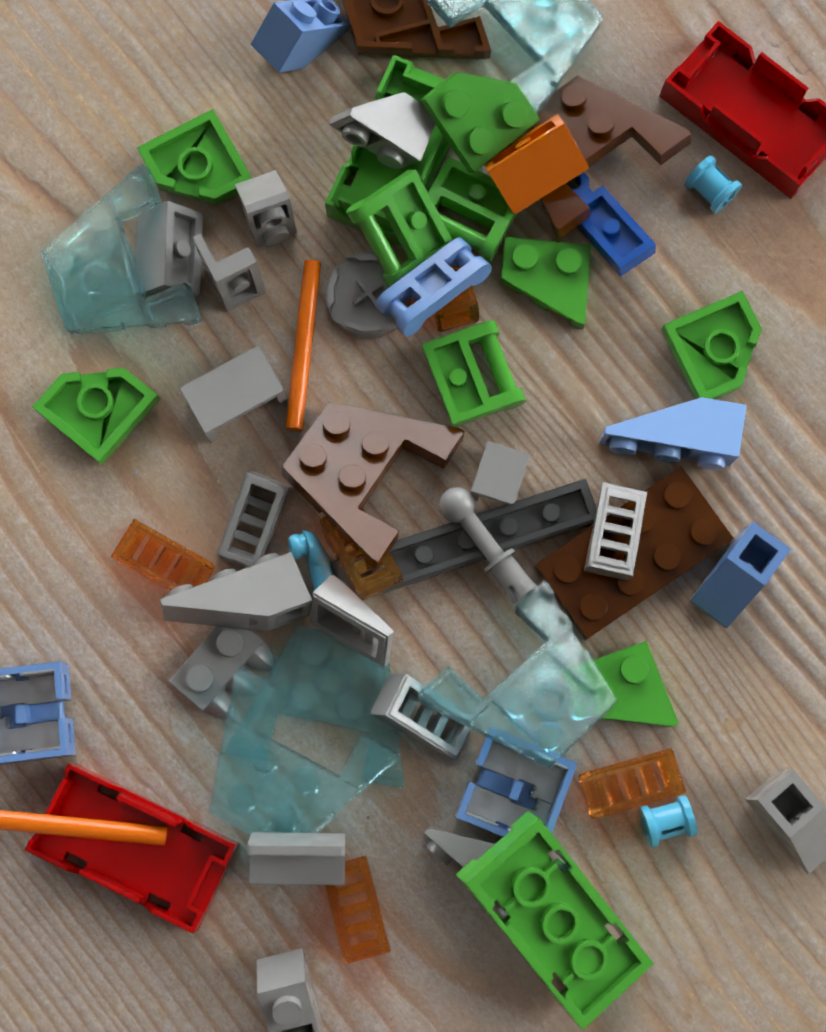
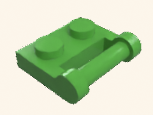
M448 157L428 194L436 209L441 204L491 229L488 236H485L439 213L453 240L458 237L462 238L472 249L480 252L479 256L491 262L517 214L511 211L492 177L478 170L475 173H468L461 162Z
M416 169L405 171L369 197L353 204L346 211L352 223H358L385 272L382 277L388 288L452 241ZM381 209L409 258L402 264L398 261L374 217V214Z
M494 320L482 322L422 344L423 354L452 427H459L500 411L517 408L526 402L522 388H517L498 342L497 336H499L500 332ZM481 344L500 394L489 397L470 345Z

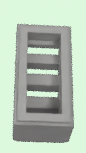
M254 471L246 472L216 556L246 568L253 566L257 559L265 556L292 486ZM254 488L276 495L274 502L272 503L252 495ZM247 505L269 512L267 520L245 512ZM242 521L263 529L261 537L238 529L240 522ZM234 538L257 546L255 554L231 546Z
M602 483L584 571L626 581L633 577L647 492ZM609 498L635 502L633 511L609 506ZM606 515L631 520L630 527L605 522ZM603 532L627 536V542L624 544L602 539ZM600 549L624 553L623 561L599 556Z
M331 575L313 591L311 625L378 665L385 667L390 662L394 631L344 582Z
M407 674L389 675L371 710V715L451 760H457L476 720ZM417 701H419L421 705L412 721L409 717ZM436 710L438 713L428 731L425 728L433 711ZM450 718L454 722L444 741L440 736Z

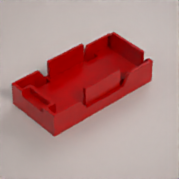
M719 21L708 31L703 41L680 66L678 65L667 77L659 95L660 98L790 199L796 195L826 160V103L820 98L805 99L804 96L809 87L763 52L759 54L756 60L752 46Z
M68 763L63 773V779L45 814L166 826L165 845L35 833L28 841L24 850L65 871L82 875L143 905L150 913L194 934L199 930L240 843L81 765ZM105 786L121 792V794H118L116 799L109 795L99 792V790ZM187 825L191 829L203 834L202 840L200 841L191 835L181 832L183 827ZM68 853L87 861L85 867L83 868L67 860ZM152 893L170 902L169 908L166 909L150 901V894Z

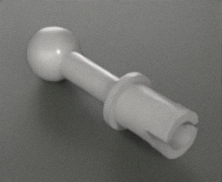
M453 487L445 491L439 502L441 514L448 521L461 524L490 563L483 570L485 573L491 572L511 599V602L515 604L534 590L537 585L532 582L512 556L515 553L514 549L511 548L504 552L474 513L475 500L473 495L462 487Z

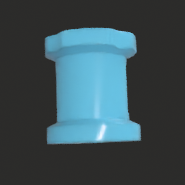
M710 155L689 174L684 185L688 189L694 188L711 204L710 210L716 214L738 194L742 184L738 180L733 182L715 165L716 159Z
M685 795L677 797L676 802L651 809L647 805L639 807L642 828L650 848L659 846V841L683 834H686L688 837H693L697 834L695 817Z

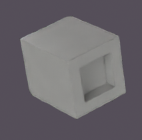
M487 441L471 489L474 500L478 502L479 496L510 506L514 505L531 454Z

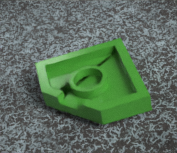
M462 72L451 74L420 99V102L468 173H475L540 120L516 82Z
M213 109L137 147L159 190L219 205L238 195L235 184L252 179Z
M740 291L664 324L661 331L694 398L704 397L716 400L739 390L743 385L748 371L747 367L753 350L757 345L762 327L744 292Z
M125 368L106 369V372L63 373L37 400L32 408L103 466L158 403L160 398Z

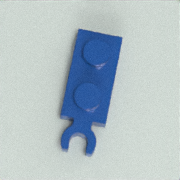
M585 172L575 177V182L579 187L573 191L590 207V217L579 224L577 228L620 277L656 253L655 242L603 185L592 191L590 189L589 177Z

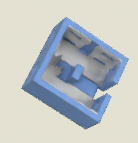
M57 661L0 668V765L76 756L74 721L72 718L65 717L64 701L72 700L69 664Z
M488 729L475 765L482 767L476 784L467 783L455 817L504 837L512 830L510 826L529 811L539 817L550 832L553 833L578 763L495 730Z

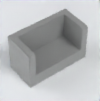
M259 345L180 387L210 443L218 439L214 431L276 398L280 405L288 401L281 383Z

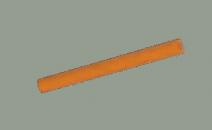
M305 260L303 267L285 426L286 430L292 432L303 431L321 262L317 260Z
M0 810V830L164 846L166 841V826Z

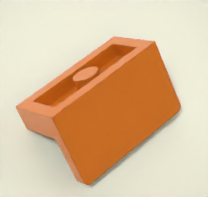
M558 114L509 144L485 164L487 171L514 214L519 213L582 174L589 167L566 124Z

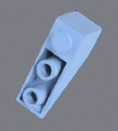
M701 397L607 426L600 436L599 444L609 445V450L618 454L633 455L636 454L637 450L654 453L653 458L663 462H679L680 458L698 461L697 465L704 469L723 470L725 466H730L739 458L746 405Z

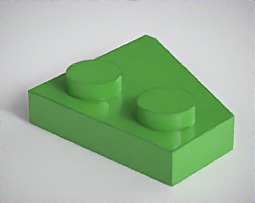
M505 237L500 284L517 294L527 295L532 303L546 311L548 309L553 310L571 321L570 325L574 328L583 329L586 319L591 245Z
M647 641L560 673L576 716L654 724L666 727L679 724Z

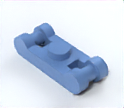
M460 237L455 238L386 289L378 297L376 308L385 317L392 316L396 320V328L404 336H412L422 327L426 319L471 285L482 283L489 276L492 266L483 257H475L471 253V246ZM451 266H460L461 268L455 272ZM412 296L416 302L407 307L404 302Z

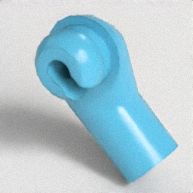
M302 530V534H293L289 537L288 547L293 557L298 559L306 556L315 591L327 578L333 575L329 555L314 532Z

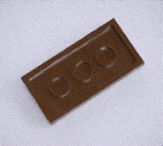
M682 466L645 490L647 497L633 577L629 581L584 571L593 526L535 564L534 568L584 640L605 628L734 539ZM629 501L620 508L633 511L635 502ZM608 515L605 522L630 527L631 520ZM603 532L602 539L624 544L627 542V536ZM601 548L599 556L623 561L624 553Z

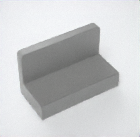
M166 201L138 215L134 279L135 296L144 298L159 291L188 299L200 295L201 258L192 237L198 234L202 235L203 213Z
M198 234L192 237L203 266L227 312L266 293L257 261L249 247L216 263L202 235Z
M251 832L247 844V854L250 855L249 884L344 885L346 833Z

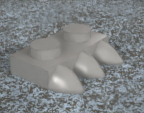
M216 626L169 682L202 711L218 718H233V703L225 688L238 694H254V681L245 665L247 664L252 668L262 671H272L275 669V660L268 645L251 630Z

